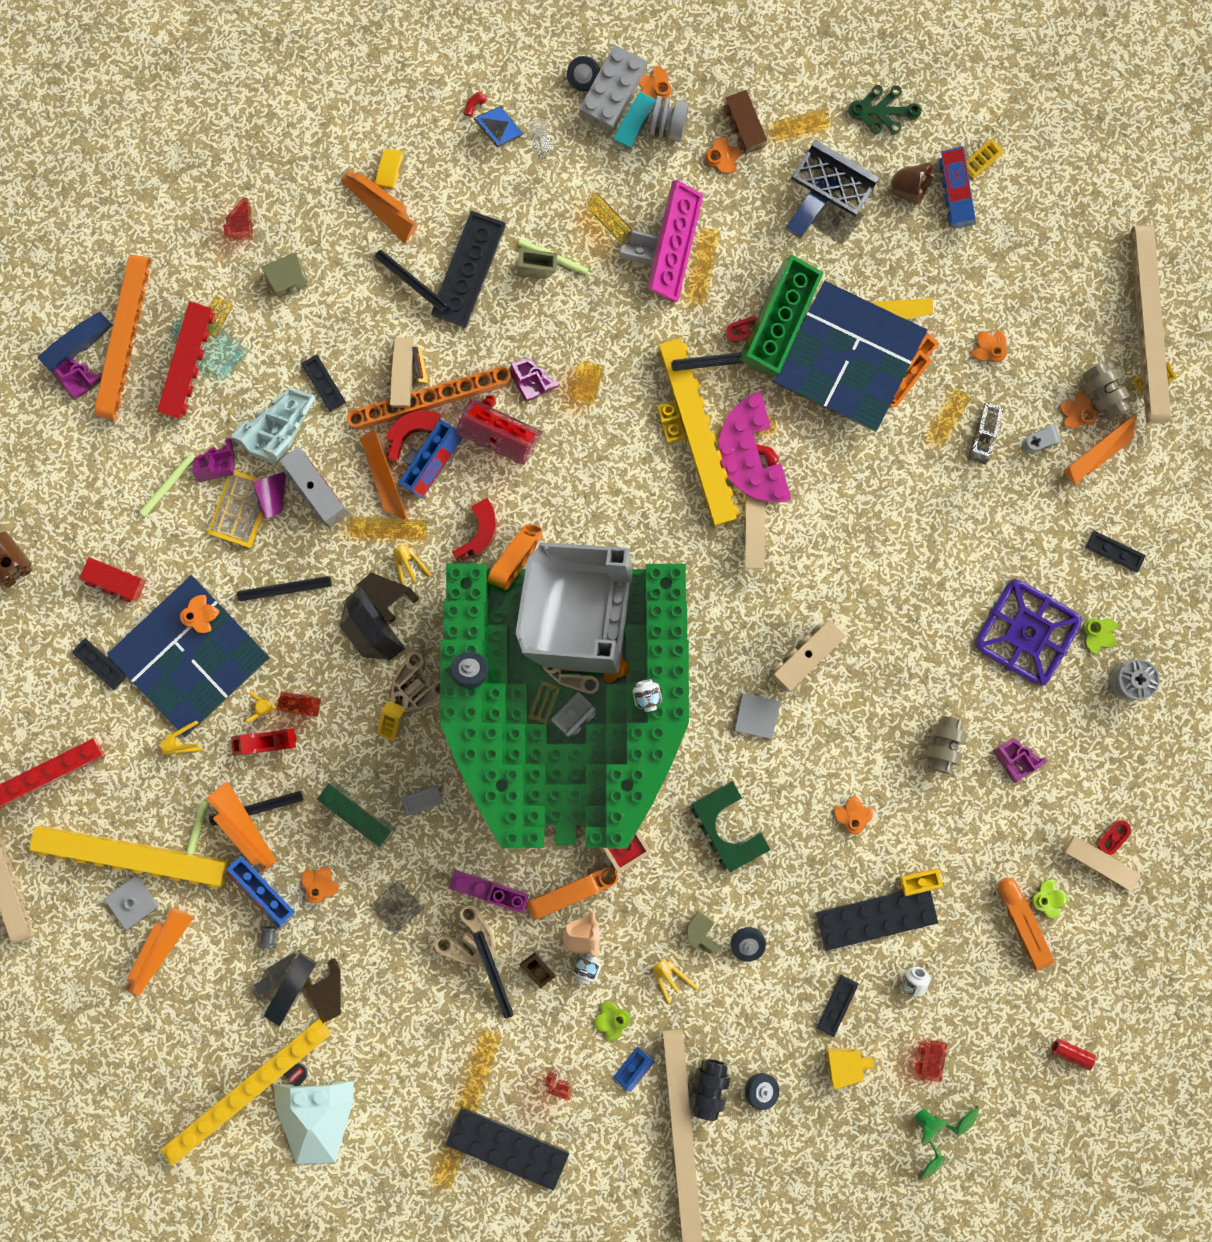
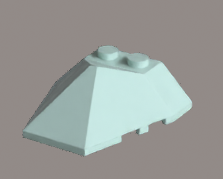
M291 387L272 401L273 406L265 411L263 409L258 411L259 416L250 422L246 420L230 437L254 457L276 465L288 452L315 397L312 394Z
M353 1081L333 1082L331 1085L294 1087L293 1084L274 1085L275 1107L296 1164L336 1162L354 1101Z

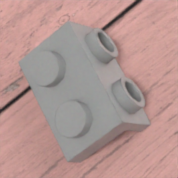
M627 228L619 257L652 266L659 236Z
M577 692L551 718V721L567 737L570 735L574 737L581 730L580 725L584 721L589 722L594 717L596 708Z

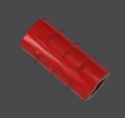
M1059 1038L1055 1040L1051 1050L1053 1055L1089 1071L1093 1068L1096 1061V1055Z

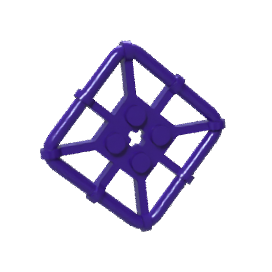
M1012 579L1003 590L994 608L990 609V615L977 636L975 648H978L985 656L1003 665L1007 671L1011 670L1034 684L1045 686L1052 678L1063 657H1066L1068 654L1067 650L1080 628L1082 617H1079L1074 610L1053 599L1050 594L1046 595L1023 581ZM1020 589L1042 601L1037 613L1025 607ZM1012 590H1014L1019 608L1014 619L1000 612ZM1050 605L1071 619L1051 623L1043 618L1042 615L1047 606ZM996 618L1010 625L1003 637L984 641ZM1073 623L1061 646L1048 640L1054 628ZM1030 627L1032 628L1033 636L1027 637L1024 630ZM1006 641L1016 647L1010 660H1007L985 646ZM1046 645L1057 653L1044 674L1039 654ZM1022 651L1032 656L1038 677L1015 664Z

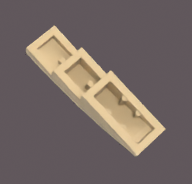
M395 338L391 376V407H410L412 375L414 372V354L412 349L414 347V338Z
M745 495L744 568L764 569L765 501Z
M1072 835L1063 851L1083 865L1131 892L1141 876L1123 863Z

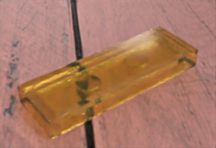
M827 108L772 122L777 141L828 129L832 126Z
M597 192L593 193L587 209L621 245L627 244L633 229Z
M955 388L927 437L944 446L972 396Z

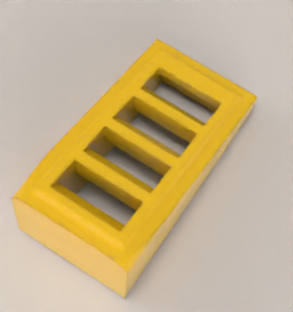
M992 138L966 160L968 175L973 180L1001 157L1004 152ZM981 153H984L990 160H987ZM976 158H978V159L980 160V162L983 164V166H981V165L978 163V161L976 160ZM972 163L978 170L975 171L969 164Z
M387 701L381 713L377 734L395 741L405 708Z

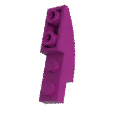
M454 869L448 889L522 914L529 894L456 869Z

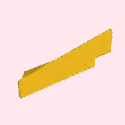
M932 298L871 302L905 319L933 313Z

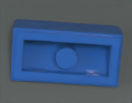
M637 1046L613 1078L625 1090L631 1092L655 1063V1060Z

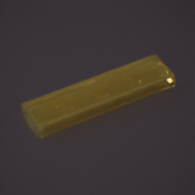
M702 227L687 298L688 301L706 304L720 230Z
M351 517L350 537L427 540V520Z

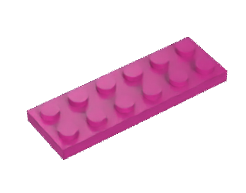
M673 180L647 285L648 290L671 302H678L703 199V194L679 180Z

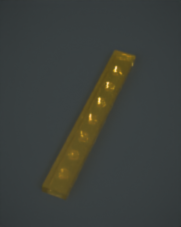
M483 1030L452 1126L461 1106L477 1112L502 1035ZM445 1145L433 1183L452 1189L463 1152Z

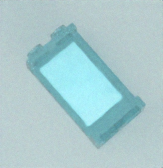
M184 316L180 320L175 321L169 331L177 339ZM213 322V325L209 324L208 332H210L209 340L207 343L204 342L202 350H205L202 362L224 380L249 352L216 322Z

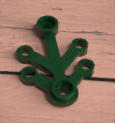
M875 85L871 93L862 101H853L849 106L848 112L852 118L862 119L871 128L873 134H879L883 128L882 123L874 121L868 115L875 114L889 128L891 134L897 135L901 130V124L897 121L893 122L888 115H906L908 119L916 120L921 114V107L915 103L910 104L908 107L887 106L894 99L900 97L902 89L898 85H894L889 94L876 106H868L875 98L881 97L883 93L882 86ZM877 89L880 93L876 94L874 90ZM893 90H897L899 94H894ZM860 107L861 111H856L855 108ZM915 108L917 112L913 113L911 109ZM877 125L880 129L875 130L873 126ZM892 126H897L898 130H893Z

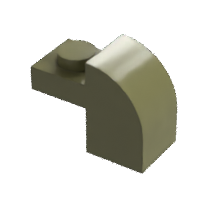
M698 910L688 923V939L695 949L701 943L703 944L701 948L707 953L711 954L713 952L717 954L721 949L720 946L706 936L714 922Z

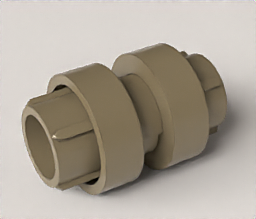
M1102 362L1083 373L1086 381L1083 386L1087 394L1091 395L1094 393L1098 399L1093 403L1098 413L1103 412L1106 419L1110 420L1130 409V404L1127 400L1130 395L1125 386L1122 388L1117 386L1115 381L1120 379L1115 368L1110 369L1107 363Z
M941 716L940 724H933L930 736L936 738L934 745H928L925 756L931 759L929 769L952 774L953 766H960L963 754L957 752L958 746L965 745L968 735L967 732L962 731L964 726L963 720Z

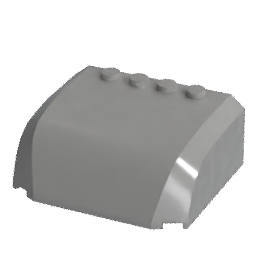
M539 543L537 550L527 559L516 627V636L523 655L531 661L551 668L618 674L632 581V561L628 548Z

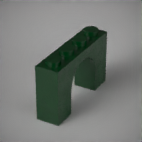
M733 781L692 802L693 807L690 808L695 819L700 818L702 822L700 828L705 836L709 835L712 840L709 844L713 852L716 853L718 851L721 857L718 860L721 867L729 872L771 850L761 832L739 843H727L717 834L715 822L718 814L724 808L742 799Z
M328 783L317 800L378 847L386 845L397 828L385 819L377 818L360 807L350 798L351 793L338 783Z

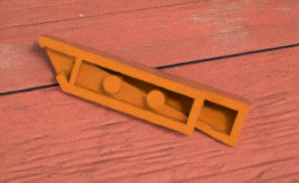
M349 169L341 181L405 244L417 229L416 223L404 215L407 212L405 205L361 173H354Z
M926 332L894 396L895 399L889 407H897L931 363L932 360L928 356L940 344L929 333Z
M1137 414L1128 418L1063 470L1074 485L1078 484L1086 474L1088 475L1133 440Z
M373 429L359 439L368 455L366 459L383 508L386 512L406 521L408 517L377 431Z
M225 782L206 798L219 812L213 819L253 865L258 864L265 872L276 862V859L229 782Z
M173 908L170 909L164 924L161 922L154 924L127 978L129 983L125 991L136 996L140 995L192 922L193 916Z

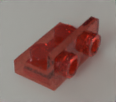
M923 1038V1043H919L918 1054H920V1061L916 1062L915 1074H917L919 1080L942 1081L947 1042Z
M554 1068L553 1072H548L545 1081L547 1093L570 1101L572 1087L569 1086L570 1083L562 1079H559L558 1082L555 1081L558 1069Z

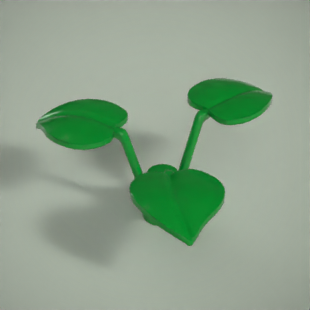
M978 1106L975 1110L966 1114L958 1126L955 1127L947 1124L945 1119L940 1120L936 1116L933 1117L926 1109H922L917 1113L914 1121L922 1128L923 1137L921 1144L927 1145L930 1143L935 1152V1158L926 1166L922 1176L919 1178L920 1181L935 1174L945 1161V1157L943 1155L940 1156L933 1143L936 1136L945 1127L956 1132L957 1136L966 1133L978 1117Z

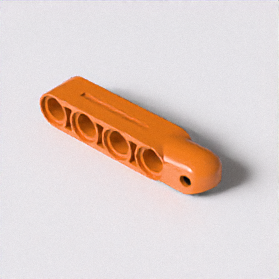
M534 524L524 525L491 569L487 580L488 584L504 590L510 587L541 540L543 534L541 527Z
M605 867L590 873L586 877L583 876L574 880L568 885L565 884L550 893L547 892L540 895L534 900L527 901L526 906L532 920L540 919L612 887L618 880V874L614 868ZM605 871H611L614 874L612 881L607 882L603 879Z
M1002 878L997 884V891L1004 906L1006 905L1009 910L1007 913L1012 923H1015L1017 927L1015 930L1020 941L1024 942V949L1028 958L1033 962V968L1035 971L1054 964L1055 961L1017 882L1012 878Z

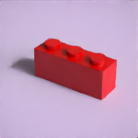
M88 557L79 577L85 580V585L96 588V585L103 588L102 592L112 596L114 593L120 595L119 599L129 603L131 600L138 601L147 581L91 557Z

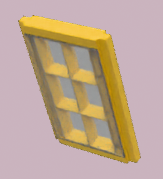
M234 471V475L227 477L207 534L248 548L252 547L262 519L252 482L261 479Z

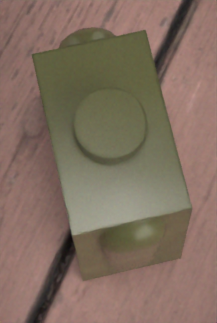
M520 248L519 256L515 261L517 275L539 279L549 278L556 272L558 253Z
M296 252L261 267L275 296L282 297L287 294L291 296L298 293L299 289L307 286L308 278Z

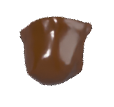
M927 162L921 165L905 166L897 171L891 180L892 194L920 205L927 188L935 178V175L932 173L933 163ZM925 174L927 178L924 181H922L923 176Z

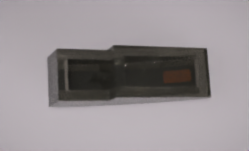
M985 402L968 455L969 460L986 465L991 458L994 441L999 431L1003 407Z
M301 948L263 970L266 978L250 987L257 1001L268 995L283 982L296 958L303 952Z

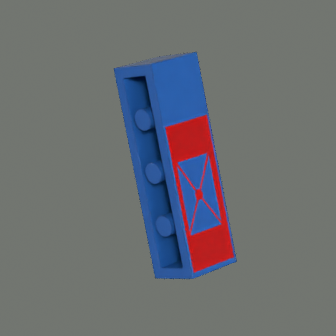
M964 146L941 151L942 158L938 159L940 170L944 169L945 176L941 177L943 188L947 187L948 194H945L944 198L946 206L950 205L951 211L947 213L949 224L953 223L954 229L976 225Z
M440 419L398 483L423 499L464 435L455 427Z
M242 856L226 869L228 877L279 930L294 917L295 911Z

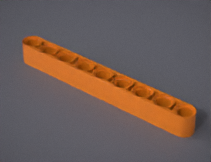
M133 254L128 257L95 404L96 417L112 420L118 418L116 414L117 410L120 409L122 400L120 396L121 392L124 391L126 382L124 378L125 374L128 373L130 364L128 360L129 356L132 355L134 346L132 341L133 337H136L138 328L136 323L137 319H140L142 310L140 305L145 296L146 289L144 287L149 278L150 271L148 269L149 265L152 264L151 258Z
M506 367L493 368L412 392L411 400L416 401V405L412 408L398 407L395 413H389V408L391 407L389 399L352 410L347 415V422L355 430L372 427L399 419L410 412L426 411L506 387L511 382V375ZM504 373L507 375V378L504 381H500L497 379L499 374ZM482 379L489 380L486 386L479 385V382ZM465 384L471 386L470 390L466 392L462 391L461 387ZM450 389L453 391L451 396H443L445 390ZM433 395L434 400L432 402H426V396ZM379 411V416L376 419H372L371 413ZM360 416L361 421L358 424H353V418Z

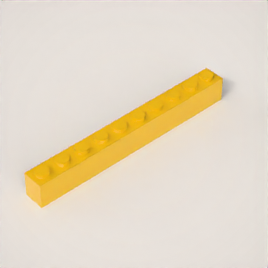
M681 338L659 344V352L680 414L681 423L713 526L717 527L736 521L737 515H739L736 504L733 505L731 500L733 492L730 486L727 487L725 481L728 479L725 468H721L720 465L722 457L720 451H716L714 446L716 443L714 432L710 433L709 425H711L709 415H705L703 410L705 402L702 396L699 397L697 391L700 389L697 378L694 379L692 375L694 369L673 371L671 367L673 360L687 358L686 354H689L687 345L682 343Z
M41 825L33 828L29 848L31 851H36L35 854L40 856L52 854L55 855L54 858L66 860L67 857L74 858V862L85 863L90 861L93 862L92 865L104 867L106 864L111 865L114 870L127 868L131 869V873L142 874L143 872L150 873L149 876L159 878L164 875L169 876V880L180 881L185 879L188 880L189 884L199 885L201 882L206 883L207 887L218 888L225 884L226 869L229 867L230 862L223 859L186 854L185 852Z
M319 1018L160 1150L173 1166L332 1033Z

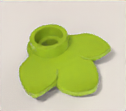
M1092 618L1087 620L1084 624V632L1087 635L1086 645L1092 653L1098 654L1101 646L1105 648L1116 647V639L1112 632L1117 629L1118 624L1109 618L1102 620ZM1092 624L1096 626V630L1094 632L1090 629V626Z
M1048 879L1040 885L1039 892L1032 896L1031 902L1035 909L1043 911L1047 917L1058 918L1060 917L1059 908L1067 903L1068 895L1061 890H1056L1055 879Z
M604 1002L600 1004L602 1014H599L592 1024L596 1029L605 1031L606 1041L611 1042L622 1036L623 1029L628 1027L631 1018L627 1011L618 1009L614 1003ZM617 1017H621L623 1019V1023H620L617 1020Z

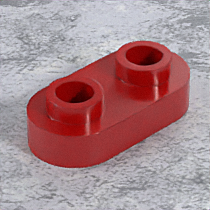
M751 316L729 324L726 329V338L733 343L748 339L751 333L749 326L755 324L757 317ZM736 330L738 336H733L731 332Z
M1114 821L1098 839V849L1107 855L1114 854L1130 836V825L1126 821ZM1119 826L1122 828V832L1120 834L1116 831L1117 827ZM1106 841L1110 843L1108 848L1104 847Z

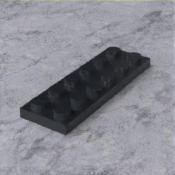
M472 210L470 211L438 294L448 304V307L444 312H441L434 306L431 316L467 329L507 226L505 222Z
M900 891L815 912L825 951L939 923L931 891L905 896L904 892Z
M462 1106L445 1143L448 1147L553 1191L570 1154L564 1149Z

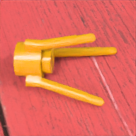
M407 544L393 550L395 554L393 558L396 562L402 585L405 582L401 564L405 565L413 583L417 582L408 563L411 560V556L427 576L431 577V573L415 555L413 549L408 548Z
M249 691V695L257 701L255 704L256 714L246 719V723L260 718L261 715L269 714L271 710L276 709V706L271 705L269 701L262 700L261 697Z
M194 721L180 730L166 735V739L161 741L163 754L202 751L203 748L199 747V743L181 745L178 738L175 739L176 736L197 725L198 722Z
M663 959L652 967L655 971L653 974L659 983L667 1004H670L671 1001L662 979L666 978L676 994L680 992L669 976L672 974L671 970L692 988L698 989L671 961L667 962Z

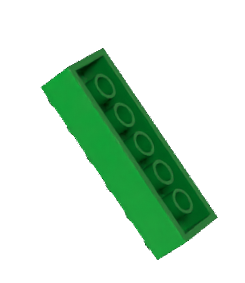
M790 255L782 261L738 360L769 377L780 373L824 274L822 271L794 255Z

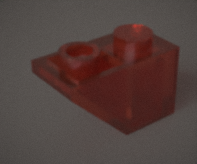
M281 691L277 710L318 717L321 698Z

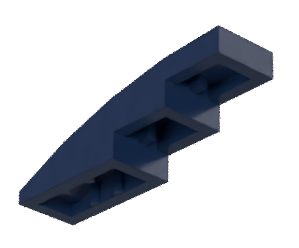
M836 179L827 180L829 187L838 186ZM818 181L816 187L819 189L825 188L824 181ZM811 191L785 229L801 239L828 201Z
M99 311L60 337L37 358L49 371L53 372L65 360L71 361L82 349L86 351L113 324Z

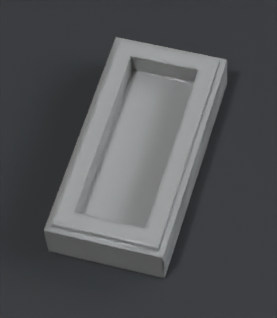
M438 785L401 798L407 816L444 803Z

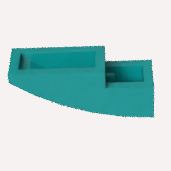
M639 92L614 137L615 143L632 150L638 135L642 132L651 114L652 106L656 99Z

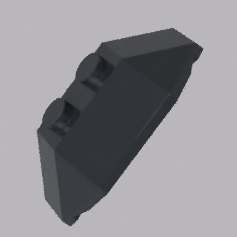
M361 587L345 599L340 627L362 657L392 660L406 649Z

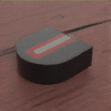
M296 1063L283 1075L294 1086H300L307 1078L308 1070L305 1065Z

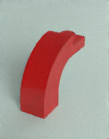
M421 410L410 412L399 418L392 425L386 436V440L392 443V445L388 446L386 454L389 456V461L398 464L403 443L411 434L416 432L431 434L442 418L440 413Z
M488 497L471 506L478 519V532L470 542L452 551L456 560L461 559V561L468 559L472 556L470 553L473 551L478 558L489 549L494 541L497 531V519Z
M294 728L232 736L233 756L296 748L297 737Z

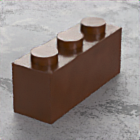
M747 90L725 97L723 111L725 116H729L731 120V131L737 134L739 149H743L746 155L766 147L767 138Z

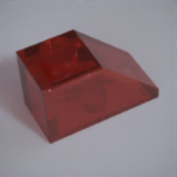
M243 197L226 217V224H224L223 228L225 236H228L230 241L253 240L251 203L247 197Z

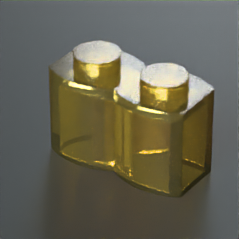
M582 360L581 365L577 364L575 375L578 377L576 383L572 382L570 388L573 399L595 404L604 365Z

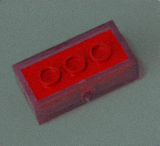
M473 400L462 412L455 431L462 438L474 441L481 447L489 448L495 451L496 454L506 456L515 463L523 465L526 464L535 452L543 432L476 400Z

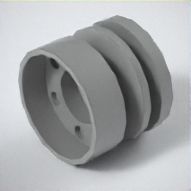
M657 96L650 115V136H655L656 129L659 128V138H662L665 130H668L669 140L681 142L689 102L676 100L674 108L670 107V98H666L665 106H662V96Z
M1137 659L1117 664L1111 671L1109 682L1113 693L1120 699L1127 701L1142 700L1153 696L1158 690L1160 677L1153 664L1143 659ZM1135 677L1140 679V682L1135 681Z

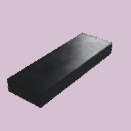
M318 354L301 363L330 412L347 403Z
M1095 530L1092 531L1085 546L1086 549L1136 573L1139 572L1146 557L1145 554Z
M84 638L72 651L76 657L113 690H116L128 677L87 638Z
M840 975L816 1026L818 1030L835 1037L859 985L858 982Z

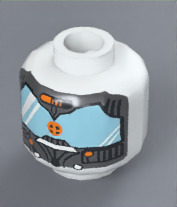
M651 679L637 682L636 687L632 690L636 707L644 709L645 712L656 710V705L662 701L659 685Z
M590 954L578 957L573 969L576 980L585 984L596 981L601 969V964L596 961L597 957Z
M911 967L905 973L902 987L909 995L922 996L927 991L930 976L921 967Z

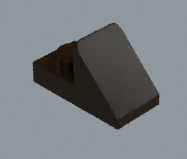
M538 951L519 964L540 988L556 977L551 968L543 961Z

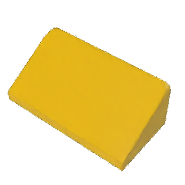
M938 868L899 876L905 896L943 888Z

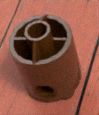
M0 532V586L9 588L16 583V579L21 575L24 577L32 572V564L7 532Z

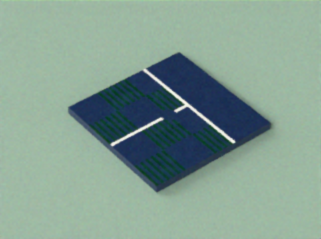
M824 280L792 343L781 371L776 375L773 383L877 432L928 329Z
M190 575L107 653L112 661L177 730L194 721L198 722L197 725L181 733L184 737H187L270 659V656L193 575ZM199 595L206 596V605L214 606L219 610L218 616L209 622L211 632L208 633L196 632L193 627L185 626L180 620V614L185 608H188L190 600ZM189 613L186 615V618L192 620L194 615Z

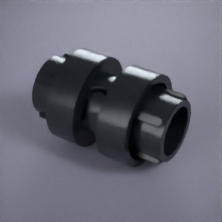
M714 1059L702 1060L701 1068H696L694 1082L699 1084V1087L692 1090L689 1102L693 1105L692 1112L695 1117L716 1121L719 1117V1112L725 1110L727 1098L721 1094L722 1090L729 1089L731 1076L727 1074L728 1066L726 1063Z

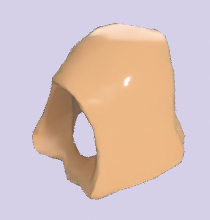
M589 912L585 917L567 924L562 938L563 945L568 951L577 954H590L594 957L599 956V924L593 912Z

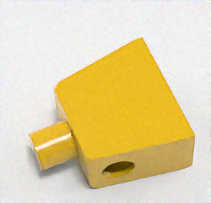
M826 1048L833 1089H839L863 1081V1070L874 1069L872 1057L861 1058L858 1049Z

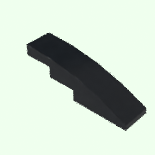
M303 953L298 955L272 999L264 1017L281 1026L317 962Z

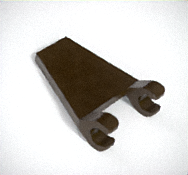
M372 572L357 584L390 623L396 617L388 608L402 595L406 594L414 603L419 600V597L410 587Z
M335 958L328 962V967L333 973L332 975L315 984L312 983L309 976L304 986L322 1023L341 1015V969Z

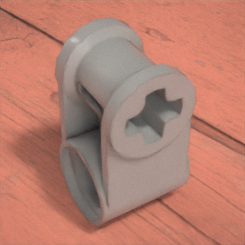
M1053 424L1025 438L1022 442V448L1025 452L1031 454L1059 444L1062 441Z

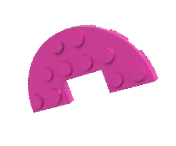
M759 391L737 404L726 418L719 439L721 463L730 481L749 497L769 503L792 501L782 464L763 468L753 434L771 429L762 393Z

